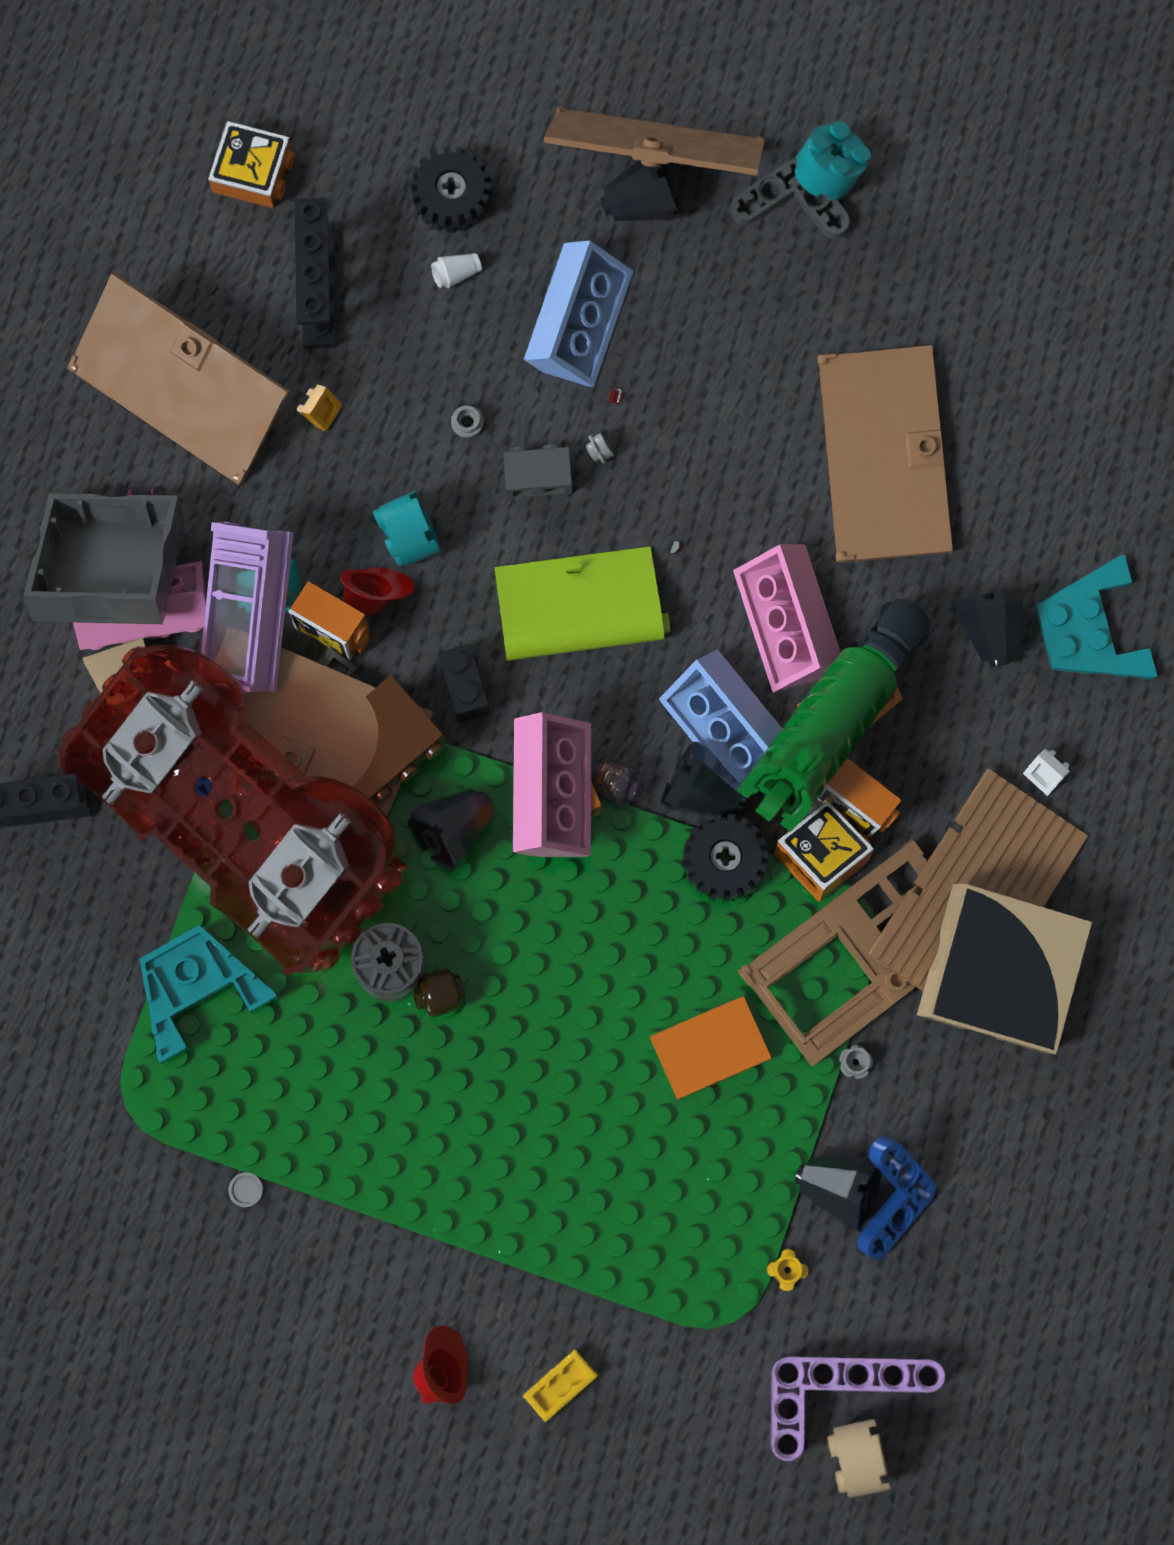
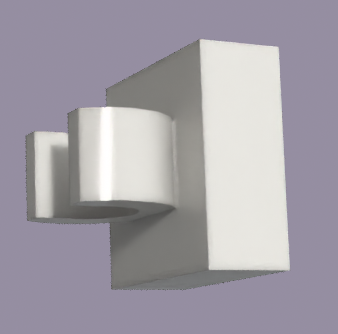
M1044 749L1023 774L1048 796L1070 771L1068 770L1069 764L1067 762L1061 764L1054 757L1056 754L1054 750L1048 752Z

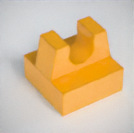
M317 384L315 389L309 388L306 393L309 398L305 405H299L296 410L317 428L327 431L343 404L326 387Z

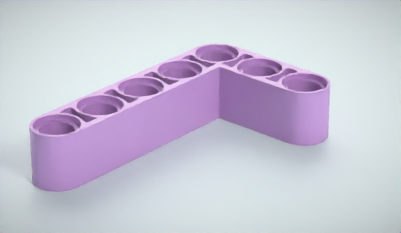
M782 1358L775 1363L771 1373L772 1452L777 1458L784 1461L795 1460L803 1452L804 1390L928 1393L941 1388L945 1379L944 1370L940 1364L932 1360ZM782 1364H792L796 1368L797 1378L793 1383L787 1384L780 1380L778 1371ZM819 1364L827 1365L832 1371L830 1382L824 1385L819 1384L813 1376L814 1369ZM853 1365H860L866 1370L867 1378L862 1385H855L849 1379L848 1373ZM888 1366H896L901 1371L902 1378L896 1386H891L884 1380V1370ZM925 1366L931 1367L936 1373V1382L931 1387L924 1386L919 1381V1371ZM783 1399H791L797 1406V1413L792 1419H784L778 1413V1405ZM785 1434L793 1436L797 1443L796 1450L791 1455H784L778 1449V1440Z

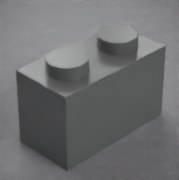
M549 444L538 450H529L527 447H515L510 449V452H503L507 499L572 494L569 447L562 448L558 444Z

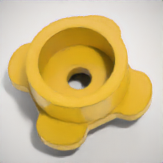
M786 1249L781 1253V1257L776 1262L768 1264L767 1273L779 1281L780 1288L783 1291H791L796 1281L807 1277L808 1267L805 1264H801L795 1258L793 1250ZM786 1267L791 1269L789 1274L784 1271Z

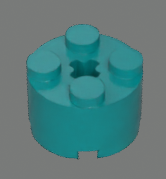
M836 121L833 124L821 125L813 130L795 158V175L801 186L810 194L817 197L822 194L830 196L828 200H838L845 197L866 169L871 153L860 138L850 131L846 123Z
M416 491L379 506V509L373 511L379 528L383 529L388 538L384 540L392 559H395L398 567L403 565L404 567L441 552L437 535L427 512L420 507L422 501Z

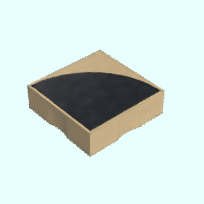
M953 884L940 929L938 952L929 969L917 1016L961 1029L981 1032L994 1036L999 1040L1043 1053L1056 1054L1092 922L968 884Z

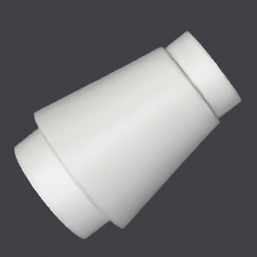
M476 253L438 257V260L431 264L432 274L439 288L444 286L450 288L482 270Z

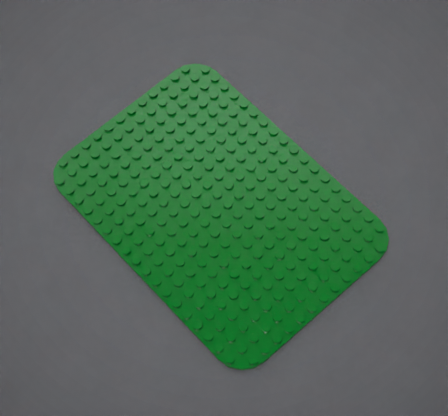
M443 743L444 749L432 760L426 758L417 766L418 772L408 781L402 782L386 819L366 811L368 814L360 823L355 826L350 824L342 832V837L339 841L350 870L341 874L305 919L306 925L304 927H294L273 922L268 925L260 938H257L248 931V928L259 916L257 913L259 909L250 894L249 881L274 850L237 807L262 785L278 798L296 804H315L331 800L335 797L273 772L242 757H238L232 773L236 781V787L231 797L219 807L168 942L200 925L263 983L271 988L278 998L251 1013L233 983L178 1014L172 1020L188 1050L162 1065L159 1063L156 1055V1044L152 1032L149 1005L146 999L124 1057L120 1080L125 1108L139 1128L171 1147L245 1173L254 1174L262 1179L680 1326L709 1330L735 1323L753 1309L770 1282L771 1276L767 1273V1266L769 1263L777 1261L799 1194V1185L795 1184L796 1174L800 1165H806L811 1158L840 1071L841 1062L839 1057L842 1051L847 1049L850 1038L811 1067L751 986L746 984L738 970L744 965L750 964L852 885L844 882L819 903L774 854L768 853L764 878L751 895L748 893L744 896V899L739 901L732 899L730 903H722L723 900L716 899L715 902L708 900V896L705 894L699 895L696 892V888L693 885L690 886L683 869L684 845L694 827L614 800L610 801V799L599 795L597 796L601 804V814L591 817V856L536 857L513 852L514 766ZM468 789L478 792L482 791L488 795L493 803L491 808L493 816L460 867L450 872L437 866L430 859L434 855L433 851L430 848L423 851L417 844L407 824L411 818L410 814L423 804ZM723 849L721 855H716V859L722 861V866H728L730 860H735V856H731L728 849ZM291 869L289 870L288 879L291 884L296 886L301 882L302 872L300 869H297L295 872ZM863 896L859 897L857 902L870 919L874 918L872 907ZM386 922L402 925L411 931L419 941L426 962L425 974L441 969H449L453 974L458 973L466 996L464 1000H461V1007L454 1012L438 1017H430L424 1009H417L413 994L405 1000L395 1002L380 1001L367 994L353 973L351 963L353 945L360 934L373 925ZM835 937L768 989L804 1035L867 987L870 979L839 938ZM389 953L383 954V961L381 963L391 967L393 965L392 959L395 957H391ZM744 996L771 1056V1060L677 1100L652 1045L650 1036Z

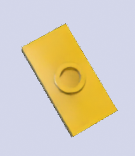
M574 1349L522 1396L546 1423L598 1375Z

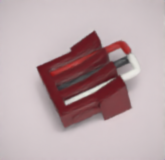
M614 388L613 391H610L609 403L620 405L623 396L620 389Z

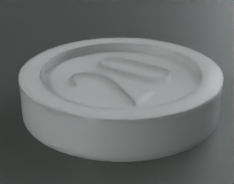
M240 1173L229 1184V1196L236 1205L251 1207L258 1203L262 1197V1182L254 1174Z

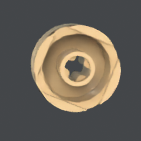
M875 1419L834 1427V1435L827 1436L832 1458L838 1456L841 1470L835 1472L839 1492H847L849 1498L891 1489L890 1482L882 1483L881 1476L886 1475L888 1472L879 1434L872 1435L870 1427L877 1426Z

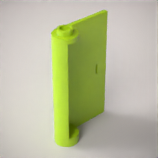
M651 546L494 567L507 661L665 640L664 633L670 632L668 613L661 612Z

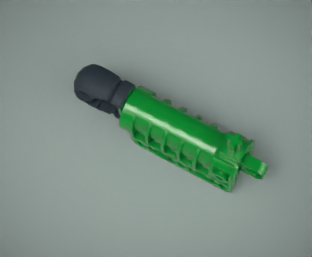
M895 598L893 601L886 602L881 606L878 612V620L865 636L860 648L850 647L840 652L736 791L746 798L751 794H756L759 790L766 795L755 810L766 820L770 821L782 807L785 811L781 815L783 819L780 824L791 832L809 813L826 785L848 758L851 750L861 740L864 732L871 726L878 713L895 693L897 680L894 672L905 660L909 652L913 648L922 646L929 636L931 624L928 615L919 605L907 599Z

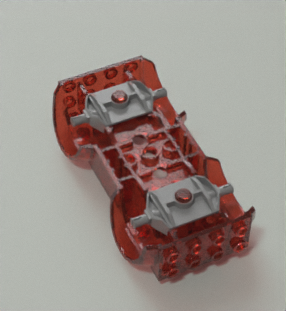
M176 645L137 646L131 649L122 659L123 665L118 672L111 675L103 683L102 693L83 709L82 719L63 735L61 740L63 743L57 750L61 769L66 774H75L78 782L117 813L136 832V837L139 840L156 836L211 887L210 904L236 923L270 953L283 967L280 970L286 975L297 972L304 974L325 969L330 970L340 960L341 955L339 952L345 944H351L362 932L360 926L367 917L369 919L372 918L383 905L381 899L388 891L393 892L404 879L401 874L408 866L394 855L395 830L390 819L374 801L354 787L328 777H307L245 721L247 712L245 691L239 682L215 661L201 653ZM203 776L207 777L212 783V790L205 797L198 795L195 790L196 781ZM224 799H228L233 805V812L227 819L219 811L220 803ZM249 821H256L261 827V834L255 841L248 840L244 835V826Z

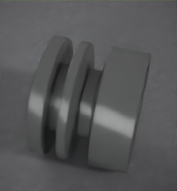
M387 922L377 924L362 932L353 945L351 955L353 973L367 994L380 1001L395 1002L405 1000L413 994V990L418 989V980L426 972V962L422 947L411 931L398 924ZM389 953L391 957H395L392 959L393 965L391 967L381 963L383 961V954Z

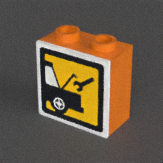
M227 121L208 179L212 192L274 208L276 199H282L285 192L286 181L283 180L285 171L291 170L294 164L295 152L291 149L289 137Z
M309 581L288 611L295 629L325 647L333 648L349 661L352 660L357 651L362 653L370 641L371 636L368 635L369 627L365 614Z
M848 758L839 767L837 773L829 781L819 797L822 803L829 801L835 809L843 812L848 822L868 838L877 830L883 832L900 813L896 806L900 803L901 799Z
M827 801L799 823L791 832L789 831L778 840L774 855L820 903L867 865L874 849L869 840L853 828L844 813L835 809Z

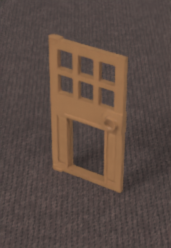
M912 839L905 843L903 848L762 955L738 970L746 984L751 986L811 1067L915 988L910 982L868 955L881 934L877 925L896 911L907 894L906 892L900 896L887 879V876L906 862H909L919 875L927 863L922 855L924 853ZM878 884L892 904L870 919L857 902V899ZM918 885L910 889L917 895L923 891ZM835 937H838L872 983L803 1035L768 988Z

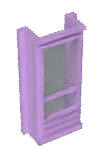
M212 522L211 531L214 532L199 676L195 677V682L246 692H277L294 532L238 526V523Z

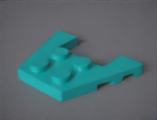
M1125 555L1118 556L1036 605L1035 609L1051 670L1107 674L1117 677H1138L1148 680L1157 678L1150 648L1116 655L1099 592L1132 584Z
M200 925L140 958L145 993L151 1016L152 1032L156 1044V1055L161 1065L188 1050L172 1020L178 1014L233 983L251 1013L278 998L271 988L263 983Z

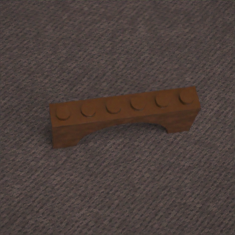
M392 675L366 696L377 718L378 743L370 766L355 785L331 800L315 804H296L282 800L262 785L237 807L273 850H275L294 824H302L320 829L329 828L338 814L343 813L347 816L346 818L351 820L350 824L352 826L357 825L367 816L366 810L375 802L381 804L392 795L393 790L391 788L399 781L406 782L418 772L417 766L426 758L432 760L443 751L444 746L442 744L447 739ZM293 866L290 869L295 872L299 868Z

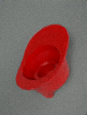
M386 567L345 570L340 575V579L345 586L344 602L367 615H377L383 611L390 600L408 597L414 590V584L406 574Z
M440 1325L431 1329L424 1343L423 1358L414 1369V1384L421 1394V1401L424 1404L444 1402L454 1405L460 1403L465 1397L468 1356L460 1334L450 1326Z

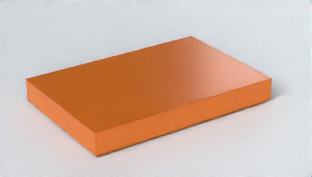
M744 996L650 1036L652 1045L677 1100L771 1060V1056Z

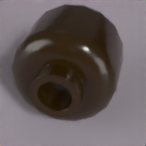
M441 969L422 975L418 980V989L412 992L417 1009H424L430 1017H438L457 1011L461 1007V1000L466 998L458 973L453 974L449 969Z

